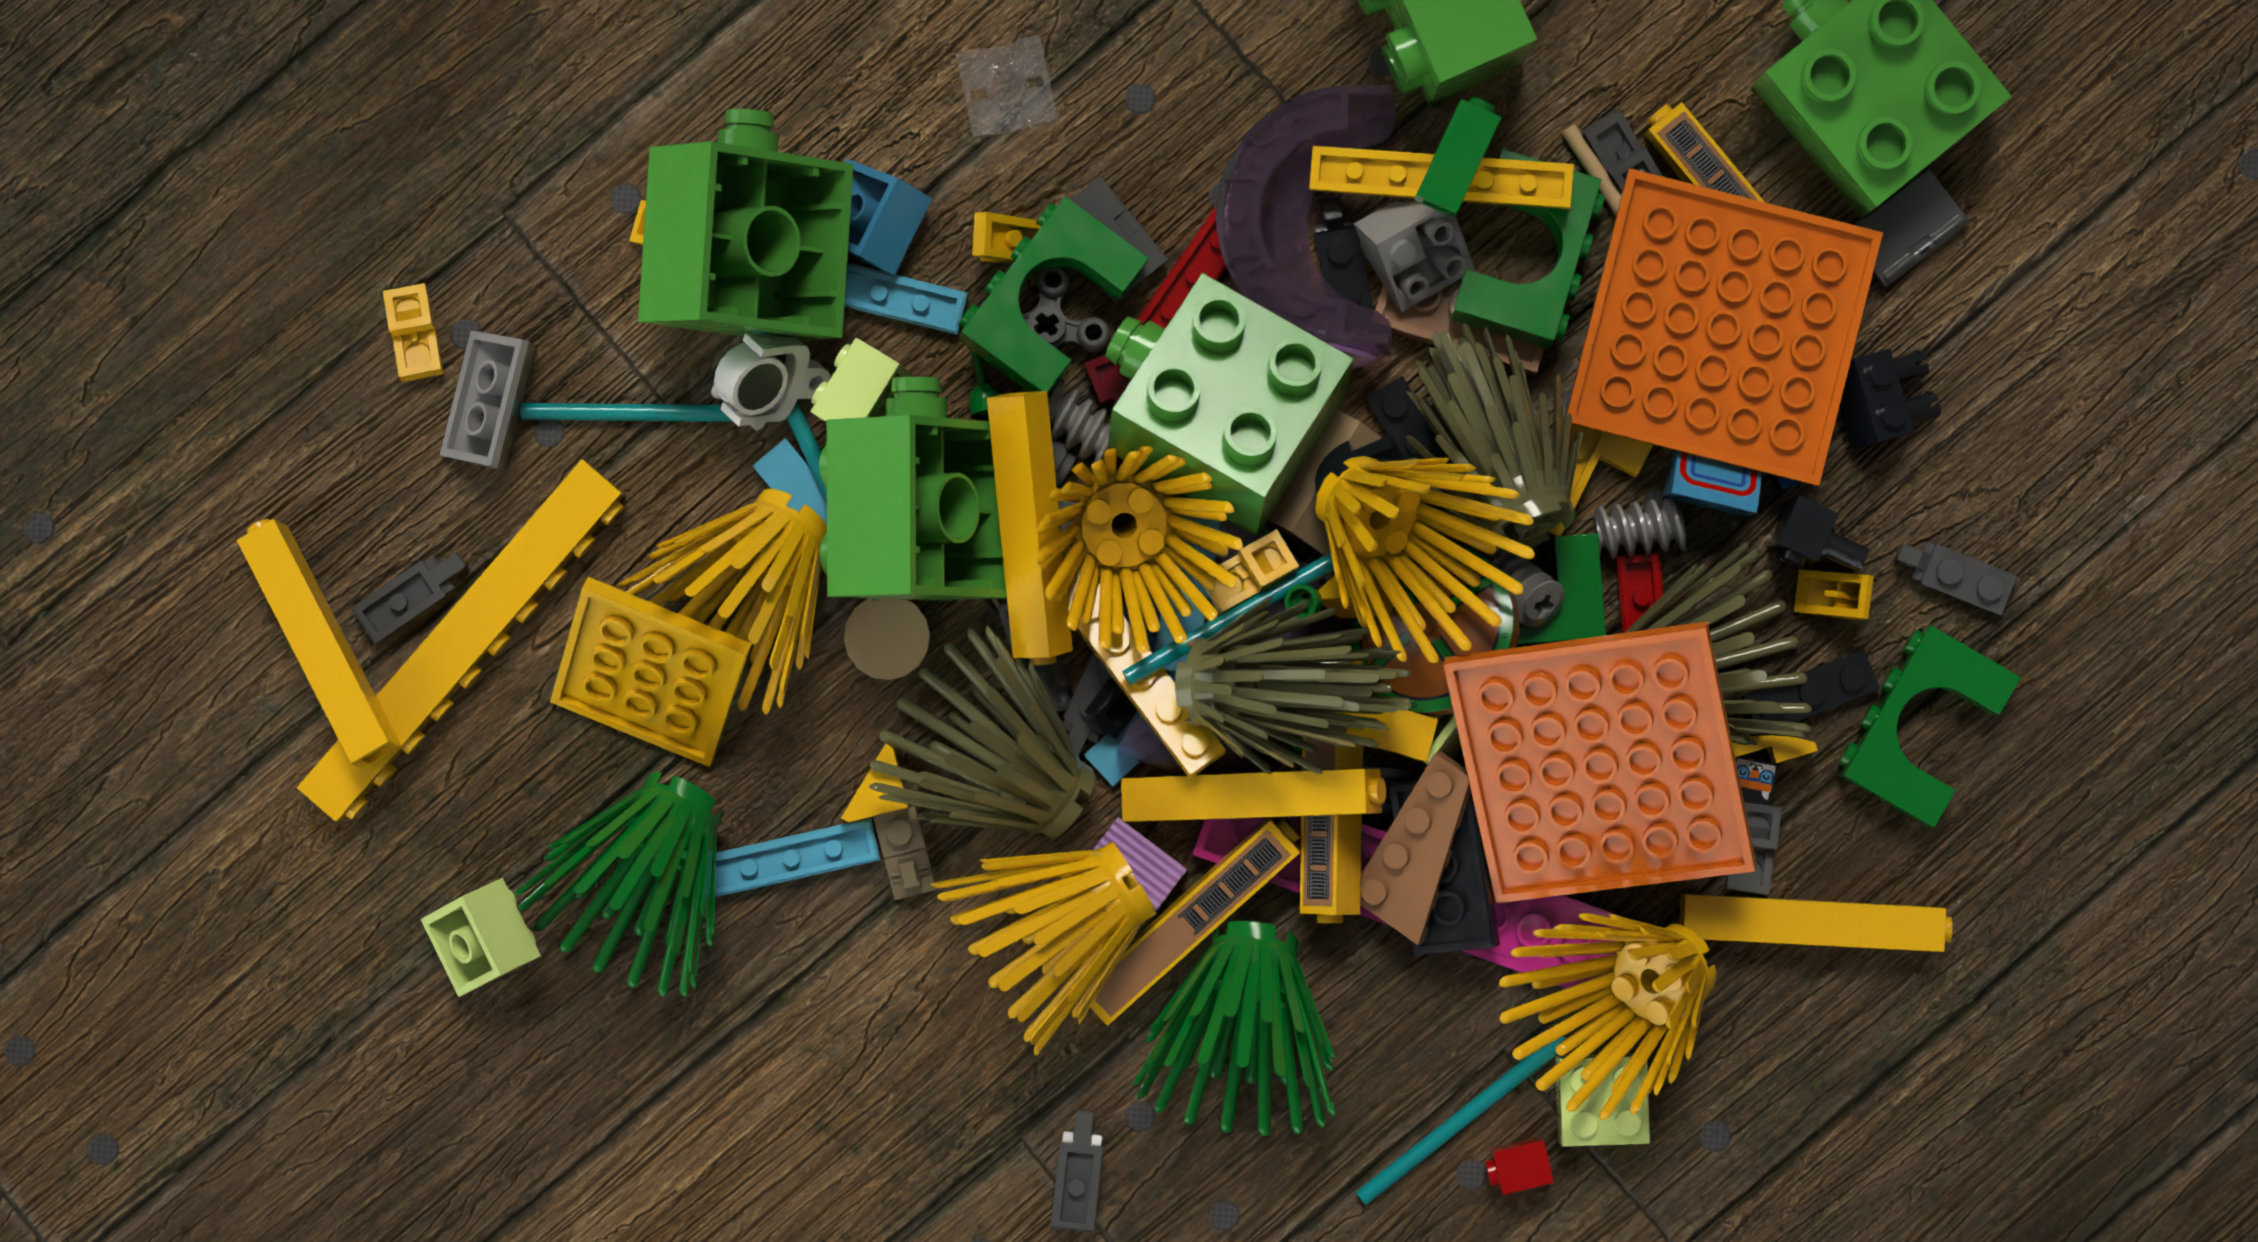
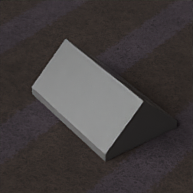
M470 331L440 456L506 471L520 415L521 403H523L537 346L523 339Z

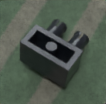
M1886 349L1851 359L1839 407L1852 450L1915 432L1913 428L1914 423L1936 419L1940 416V405L1930 408L1927 406L1929 403L1939 401L1934 392L1928 391L1922 395L1905 399L1900 382L1928 375V363L1920 366L1915 365V363L1927 359L1924 352L1915 350L1908 354L1893 357L1891 350Z
M1801 496L1787 500L1767 545V548L1776 551L1774 559L1794 568H1798V566L1804 567V565L1822 560L1850 573L1861 570L1869 553V548L1834 533L1835 528L1833 527L1839 513Z

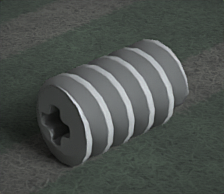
M1061 378L1048 395L1050 424H1053L1052 439L1057 440L1064 434H1067L1065 448L1068 451L1081 444L1079 459L1083 461L1095 454L1094 463L1102 459L1104 462V451L1108 447L1110 424H1104L1107 410L1103 408L1092 416L1090 410L1093 400L1089 398L1078 406L1076 400L1079 391L1075 388L1065 396L1061 394L1065 382Z
M1671 497L1664 499L1661 511L1654 499L1647 501L1644 513L1637 502L1629 504L1627 515L1620 504L1612 506L1610 517H1608L1603 506L1595 508L1593 533H1598L1600 556L1602 548H1607L1611 558L1616 559L1619 546H1624L1628 556L1634 557L1636 544H1641L1646 555H1651L1653 543L1657 541L1663 553H1667L1670 542L1673 539L1676 540L1681 551L1686 548L1682 510L1680 506L1677 509Z
M1501 549V555L1498 559L1486 558L1500 571L1523 585L1524 590L1522 594L1515 595L1519 610V623L1527 627H1537L1547 623L1557 614L1564 601V589L1560 583L1553 581L1551 576L1543 573L1529 559L1509 553L1506 550Z

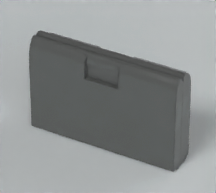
M1927 168L1854 225L1883 232L1872 276L1883 288H1886L1968 225L1969 221L1935 175Z
M1102 177L1071 200L1149 258L1145 269L1124 297L1169 260ZM1106 292L1115 304L1119 302V300Z

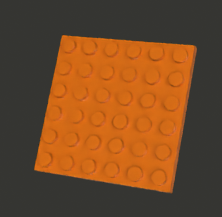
M1629 168L1566 415L1568 413L1572 415V425L1816 487L1819 486L1883 232Z
M1708 621L1445 657L1443 663L1496 903L1755 872L1756 859Z

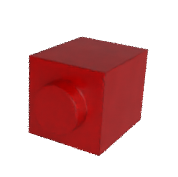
M1541 1137L1490 1149L1492 1159L1485 1161L1488 1179L1491 1186H1499V1190L1503 1195L1554 1183L1545 1143Z

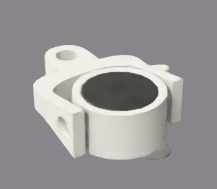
M745 333L742 340L745 343L730 349L720 360L715 371L714 385L711 393L715 399H722L724 401L720 410L738 426L750 425L755 431H758L765 426L766 422L785 420L793 410L797 399H812L818 386L823 381L829 382L831 376L819 362L809 360V349L798 338ZM787 354L786 365L784 366L775 355Z

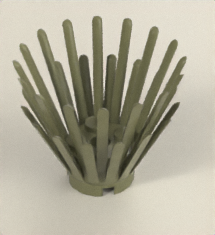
M1749 541L1745 542L1697 582L1695 581L1704 573L1706 564H1702L1697 568L1696 563L1626 632L1670 626L1737 578L1741 570L1758 558L1760 550L1755 549L1715 578L1718 573L1748 549ZM1771 570L1763 571L1672 626L1708 621V625H1711L1742 608L1745 604L1744 596L1769 582L1773 572ZM1782 600L1776 601L1711 629L1710 635L1717 669L1796 648L1799 641L1796 637L1790 636L1734 651L1753 644L1755 640L1751 632L1734 633L1784 612L1787 607L1786 603ZM1748 668L1718 673L1722 694L1799 685L1806 683L1808 680L1807 675L1801 672L1767 676L1764 670L1751 671ZM1724 700L1726 714L1809 713L1812 711V707L1807 703ZM1727 718L1730 733H1768L1805 737L1802 732L1811 731V728L1805 723ZM1730 734L1732 743L1757 745L1756 741L1752 738Z
M986 626V636L999 655L996 660L979 635L970 628L967 631L969 640L996 675L1036 734L997 690L988 684L953 644L946 643L944 645L945 653L974 684L971 689L974 697L1009 732L1017 743L928 667L920 669V677L960 711H951L949 713V720L978 743L906 698L897 700L896 705L898 709L990 767L938 741L931 742L930 749L890 731L880 732L879 738L884 743L998 794L926 771L917 773L878 760L872 761L869 764L875 771L972 803L882 783H873L869 788L874 791L887 793L879 797L882 800L951 812L950 815L925 812L916 816L922 820H930L929 823L1028 831L1044 840L1045 835L1050 839L1057 838L1073 824L1084 809L1076 803L1080 789L1091 795L1095 781L1094 771L1087 764L1079 760L1078 754L1032 663H1029V673L1020 659L1016 658L1014 663L1000 638L996 637L993 631Z

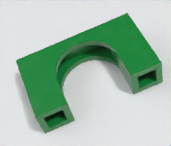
M1471 97L1469 102L1461 98L1412 201H1417L1454 219L1501 120L1500 116L1494 114L1496 108L1493 105L1476 97Z
M1502 149L1498 159L1544 162ZM1574 171L1571 209L1503 205L1529 213L1546 224L1552 232L1557 246L1556 266L1544 278L1527 284L1510 283L1466 269L1461 279L1449 320L1461 324L1465 323L1468 326L1484 330L1487 326L1490 333L1503 337L1509 335L1513 340L1546 350L1550 349L1555 338L1562 340L1570 315L1562 313L1567 298L1574 300L1581 280V275L1574 273L1578 258L1586 260L1593 239L1592 234L1586 233L1590 218L1598 220L1605 199L1604 194L1598 193L1602 179Z
M1066 196L1058 206L1051 202L1036 222L1041 227L1032 240L1025 236L1019 242L1010 256L1015 262L1006 274L999 270L993 276L984 290L989 296L980 307L972 304L958 324L963 328L959 339L961 343L1026 391H1047L1048 395L1069 369L1071 359L1037 335L1025 322L1019 307V293L1024 284L1033 275L1042 270L1053 267L1070 268L1085 275L1114 298L1121 301L1143 272L1149 259Z
M1598 533L1555 536L1551 538L1554 581L1562 585L1564 601L1557 614L1547 623L1537 627L1519 626L1517 645L1527 644V646L1606 635Z
M1932 625L1923 626L1921 632L1914 629L1902 649L1907 654L1899 669L1893 666L1886 675L1881 685V689L1886 691L1878 706L1871 704L1859 723V726L1864 728L1856 744L1850 741L1846 745L1837 763L1843 766L1838 776L1924 826L1935 828L1956 790L1914 766L1903 754L1897 738V723L1903 707L1919 692L1930 688H1940L1958 695L1990 715H2000L2021 677Z

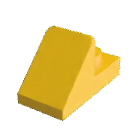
M990 212L974 213L972 256L979 257L982 262L1013 264L1015 260L1010 256L1019 242L1025 236L1032 240L1041 227L1036 224L1037 220Z

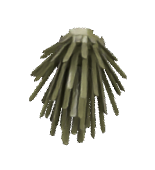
M1465 323L1462 330L1465 337L1458 339V346L1456 348L1449 333L1436 332L1432 336L1436 348L1429 347V352L1436 369L1430 365L1427 370L1423 362L1416 361L1419 366L1418 374L1432 396L1433 404L1463 454L1428 402L1422 398L1418 399L1414 392L1406 391L1408 396L1435 433L1436 442L1454 464H1471L1476 467L1474 471L1461 472L1462 474L1495 477L1497 479L1490 483L1491 485L1516 490L1520 493V496L1511 499L1476 494V497L1473 493L1445 490L1454 496L1528 514L1533 518L1534 523L1522 525L1503 519L1490 521L1446 508L1443 509L1460 519L1529 547H1534L1549 540L1548 530L1561 522L1564 528H1567L1576 517V512L1570 501V494L1583 431L1576 434L1575 442L1571 445L1568 460L1572 415L1568 413L1565 416V404L1562 405L1560 374L1554 378L1552 454V438L1549 432L1546 395L1542 392L1538 398L1541 423L1540 436L1523 363L1519 361L1518 353L1514 350L1510 336L1507 335L1504 341L1513 373L1508 381L1503 362L1497 356L1487 326L1483 331V335L1491 356L1489 358L1483 345L1476 343L1469 326ZM1406 436L1407 441L1425 459L1436 458L1414 436ZM1431 487V490L1442 492L1437 488Z
M1269 596L1210 638H1193L1186 643V647L1192 648L1186 662H1178L1175 676L1177 706L1186 707L1190 717L1185 719V722L1192 726H1206L1242 759L1243 755L1268 774H1271L1270 766L1235 737L1262 754H1268L1289 767L1294 768L1293 762L1316 774H1323L1320 766L1268 740V735L1310 752L1316 750L1315 745L1290 734L1343 747H1357L1356 744L1378 747L1379 744L1374 739L1346 734V727L1388 731L1389 729L1385 723H1381L1375 718L1332 712L1383 714L1382 712L1406 711L1411 707V701L1408 698L1372 695V693L1389 694L1392 691L1390 683L1377 682L1379 679L1411 676L1409 670L1384 668L1378 665H1354L1352 662L1365 661L1366 659L1397 658L1396 655L1401 653V651H1391L1389 648L1351 650L1352 647L1349 645L1326 647L1357 643L1363 638L1361 635L1369 634L1370 630L1368 627L1287 640L1277 638L1258 643L1328 618L1337 612V608H1329L1299 619L1297 615L1302 614L1304 608L1307 607L1309 599L1267 619L1269 611L1259 612L1271 604L1272 596Z

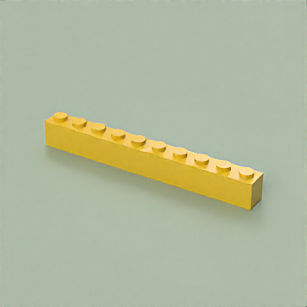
M581 459L376 695L402 748L372 766L363 769L350 763L340 741L337 740L297 786V789L335 822L343 821L346 817L351 821L355 819L369 802L364 797L375 784L381 788L396 772L397 768L393 765L395 760L403 751L410 755L423 741L426 735L421 730L431 719H434L436 722L440 721L451 709L454 702L449 698L460 686L467 689L482 672V669L478 667L480 662L488 653L494 657L504 648L511 638L507 631L517 620L523 624L536 611L539 604L535 599L545 588L552 591L567 574L563 567L572 556L575 555L581 558L596 540L592 533L602 522L607 526L610 525L621 513L624 506L620 501L625 497V494L587 461Z

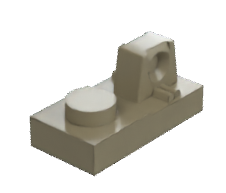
M916 806L873 817L894 900L937 890V888L931 885L935 882L920 821L916 817L918 816Z

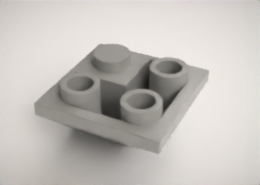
M1417 201L1394 202L1354 223L1368 261L1401 312L1460 280L1466 269L1475 271L1456 215L1453 219Z

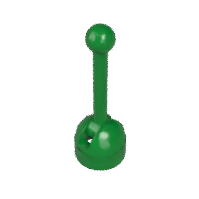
M971 350L977 385L969 394L971 417L988 416L987 398L1001 394L995 386L986 383L981 357Z
M1300 584L1293 586L1287 592L1284 600L1285 608L1289 609L1309 599L1307 607L1304 608L1302 614L1297 615L1299 619L1321 611V608L1326 607L1323 605L1322 596L1319 591L1310 585Z

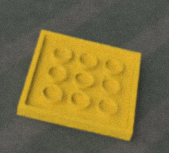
M588 577L580 593L550 703L710 767L716 755L752 643Z

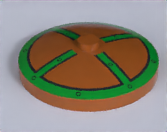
M1460 546L1465 550L1469 551L1470 553L1474 554L1475 556L1479 557L1480 559L1484 560L1485 562L1489 563L1490 565L1494 566L1495 568H1497L1493 563L1488 561L1486 558H1484L1477 552L1469 548ZM1416 563L1455 603V612L1447 614L1470 640L1472 648L1468 651L1461 650L1399 578V583L1426 623V628L1423 632L1437 652L1439 661L1431 663L1426 659L1393 606L1392 614L1389 616L1407 654L1406 662H1402L1398 658L1366 659L1362 661V665H1378L1384 668L1409 670L1411 676L1379 679L1377 682L1390 683L1392 691L1389 694H1375L1377 696L1408 698L1411 701V707L1408 711L1430 717L1443 716L1454 713L1443 666L1445 657L1516 648L1519 636V610L1513 593L1467 565L1465 566L1476 573L1481 579L1480 585L1477 587L1468 585L1443 567L1501 617V624L1498 627H1492ZM1373 616L1382 639L1380 648H1389L1391 651H1394L1378 617ZM1357 618L1352 619L1351 630L1363 628ZM1370 632L1369 634L1361 635L1363 638L1357 643H1351L1352 650L1378 648Z

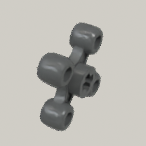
M1053 267L1038 272L1036 289L1039 293L1040 301L1033 311L1022 314L1027 325L1039 335L1040 322L1047 326L1054 323V335L1050 336L1047 332H1043L1039 336L1056 349L1065 344H1074L1088 353L1103 351L1108 346L1111 338L1110 328L1104 320L1097 317H1089L1083 321H1073L1063 315L1060 304L1062 298L1067 294L1070 287V278L1067 271L1062 267ZM1049 278H1056L1060 281V285L1051 288L1045 284V281ZM1090 330H1096L1101 334V337L1098 340L1092 341L1085 334Z

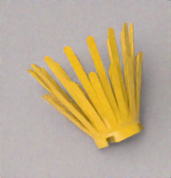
M1142 446L1138 451L1129 452L1117 473L1116 448L1104 451V462L1102 459L1091 464L1093 473L1083 463L1077 464L1072 471L1087 486L1069 481L1062 489L1055 488L1049 495V500L1075 502L1076 504L1047 513L1037 529L1038 534H1043L1072 522L1037 554V564L1041 570H1044L1074 542L1045 589V595L1048 601H1052L1054 598L1057 601H1061L1083 562L1066 622L1071 630L1076 631L1079 621L1084 624L1090 622L1100 576L1099 645L1105 649L1111 648L1112 631L1118 635L1123 634L1125 631L1122 588L1136 649L1140 653H1147L1150 647L1143 617L1149 631L1157 632L1161 628L1150 594L1174 641L1178 644L1185 642L1187 635L1165 592L1183 617L1190 616L1193 608L1180 589L1208 621H1213L1218 615V611L1177 565L1209 591L1214 590L1216 587V580L1214 578L1231 589L1237 584L1236 576L1183 540L1221 557L1228 555V547L1241 551L1243 548L1242 540L1236 536L1179 517L1186 516L1223 522L1227 520L1226 513H1234V507L1228 501L1166 497L1213 488L1211 483L1213 479L1208 474L1201 472L1154 482L1187 463L1184 458L1173 455L1165 456L1136 474L1153 451V448L1150 446ZM1120 513L1130 514L1129 521L1126 524L1118 527L1111 525L1116 515Z
M1367 456L1354 457L1343 462L1349 469L1343 471L1339 477L1330 472L1324 479L1317 493L1315 507L1317 517L1325 524L1323 528L1327 532L1335 580L1338 583L1344 609L1346 610L1349 605L1344 580L1345 576L1359 624L1363 628L1368 626L1374 643L1380 648L1382 639L1364 593V587L1393 650L1401 651V653L1396 655L1397 658L1402 662H1406L1407 654L1366 566L1367 563L1426 659L1431 663H1437L1439 661L1438 654L1423 632L1426 628V623L1389 568L1390 566L1457 646L1463 651L1470 650L1472 643L1447 614L1455 612V603L1416 563L1492 627H1498L1501 624V617L1443 567L1472 587L1480 585L1481 579L1465 565L1515 595L1522 594L1524 588L1517 580L1434 530L1490 555L1496 552V547L1525 559H1533L1535 552L1529 546L1424 503L1490 521L1503 519L1522 525H1531L1534 523V520L1528 514L1431 490V487L1511 499L1518 498L1520 493L1513 489L1494 487L1490 483L1497 479L1495 477L1457 474L1459 472H1472L1476 467L1471 464H1444L1450 458L1380 462Z
M765 489L754 503L656 545L661 549L651 553L648 558L659 559L667 554L670 555L616 585V587L625 588L652 574L626 591L637 596L656 583L663 584L708 555L651 599L650 602L662 606L667 601H678L684 595L693 597L678 613L689 618L692 617V619L704 623L722 603L718 612L708 624V626L721 630L745 598L725 630V633L745 641L749 640L750 643L754 644L750 653V660L753 664L737 703L740 711H744L748 707L780 626L769 661L772 673L762 704V711L765 715L771 709L779 679L780 688L777 704L780 709L783 705L796 647L795 664L798 670L802 668L804 656L809 659L821 571L820 545L824 535L827 533L826 523L812 508L804 504L801 510L797 511L786 506L793 496L776 489Z
M1113 842L1096 850L979 859L983 863L981 865L983 869L987 871H1002L939 881L931 884L933 887L941 889L991 880L990 882L947 891L937 895V898L941 901H954L1031 882L1061 877L1049 883L980 905L950 917V921L953 924L969 925L1003 912L1008 914H1025L1046 906L970 944L968 947L970 954H979L982 957H987L1021 938L1027 945L1036 944L996 972L988 980L991 988L999 987L1001 991H1008L1042 965V973L1044 975L1008 1009L1009 1018L1017 1017L1019 1022H1024L1075 971L1059 993L1024 1033V1041H1030L1032 1045L1035 1044L1034 1055L1038 1056L1071 1012L1073 1018L1077 1017L1080 1025L1137 934L1140 926L1146 920L1156 915V911L1141 884H1138L1132 874L1133 870Z
M1590 913L1578 914V916L1584 921L1622 929L1560 924L1553 929L1533 931L1532 933L1535 936L1541 938L1615 941L1517 947L1511 951L1510 955L1513 957L1540 956L1543 958L1600 954L1614 955L1507 975L1500 979L1499 986L1503 988L1532 983L1534 989H1543L1602 975L1502 1012L1500 1021L1503 1024L1514 1022L1540 1012L1538 1020L1542 1024H1546L1590 1005L1516 1047L1512 1053L1513 1057L1516 1060H1522L1587 1023L1556 1046L1555 1051L1560 1056L1566 1055L1573 1049L1575 1050L1536 1081V1088L1540 1091H1545L1624 1027L1581 1072V1077L1587 1081L1566 1105L1568 1111L1574 1112L1579 1109L1650 1028L1612 1085V1094L1599 1114V1119L1605 1120L1612 1115L1669 1028L1631 1104L1630 1113L1631 1115L1635 1114L1641 1108L1646 1095L1653 1088L1654 1094L1657 1096L1668 1071L1669 1083L1674 1082L1684 1053L1688 1060L1691 1057L1703 1002L1713 990L1716 978L1715 964L1708 968L1707 961L1703 954L1710 951L1706 942L1693 930L1680 924H1669L1663 928L1609 914V917Z

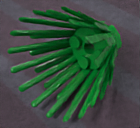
M654 772L648 775L641 789L633 792L546 847L554 850L545 856L544 861L552 862L527 880L514 892V895L524 894L558 868L541 886L524 899L517 908L518 911L529 909L625 826L620 834L536 921L534 930L543 931L574 898H584L619 859H622L560 945V950L563 953H569L602 908L604 919L612 918L617 910L622 908L593 963V970L596 973H602L654 877L634 926L635 934L642 936L627 978V985L630 988H635L639 984L679 870H681L665 935L667 947L657 991L661 997L667 994L675 957L681 949L692 898L679 986L681 995L685 997L688 992L689 979L694 989L696 986L703 917L706 918L705 939L709 947L712 946L713 935L715 936L717 829L725 813L721 809L714 816L711 810L716 800L693 783L674 775L668 786L658 784L657 782L662 772Z
M1255 921L1228 922L1226 935H1222L1219 926L1214 930L1212 945L1148 1030L1151 1033L1146 1039V1044L1153 1042L1167 1022L1170 1021L1132 1086L1140 1084L1145 1075L1148 1074L1137 1093L1138 1100L1148 1094L1163 1064L1166 1067L1172 1066L1155 1105L1157 1113H1161L1166 1109L1183 1069L1190 1066L1206 1029L1197 1057V1062L1200 1066L1184 1116L1186 1124H1193L1197 1119L1209 1076L1211 1075L1213 1079H1218L1223 1073L1235 1024L1220 1123L1221 1130L1224 1133H1229L1233 1129L1242 1068L1246 1067V1081L1252 1085L1258 1080V1131L1262 1136L1269 1135L1271 1130L1272 1038L1274 1073L1279 1076L1282 1084L1287 1086L1291 1127L1294 1133L1301 1134L1303 1124L1290 1025L1291 1016L1304 1083L1309 1088L1315 1120L1320 1127H1325V1116L1316 1080L1317 1076L1327 1111L1331 1116L1335 1117V1110L1320 1056L1325 1068L1330 1072L1333 1071L1330 1057L1335 1060L1336 1058L1298 961L1299 940L1293 933L1288 931L1285 943L1282 940L1275 939L1277 926Z

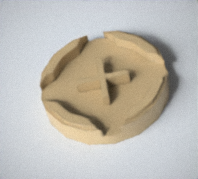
M867 598L854 608L846 622L844 643L847 655L858 670L872 678L892 680L905 677L920 666L928 653L930 632L927 619L919 608L907 599H879L873 601L872 598Z

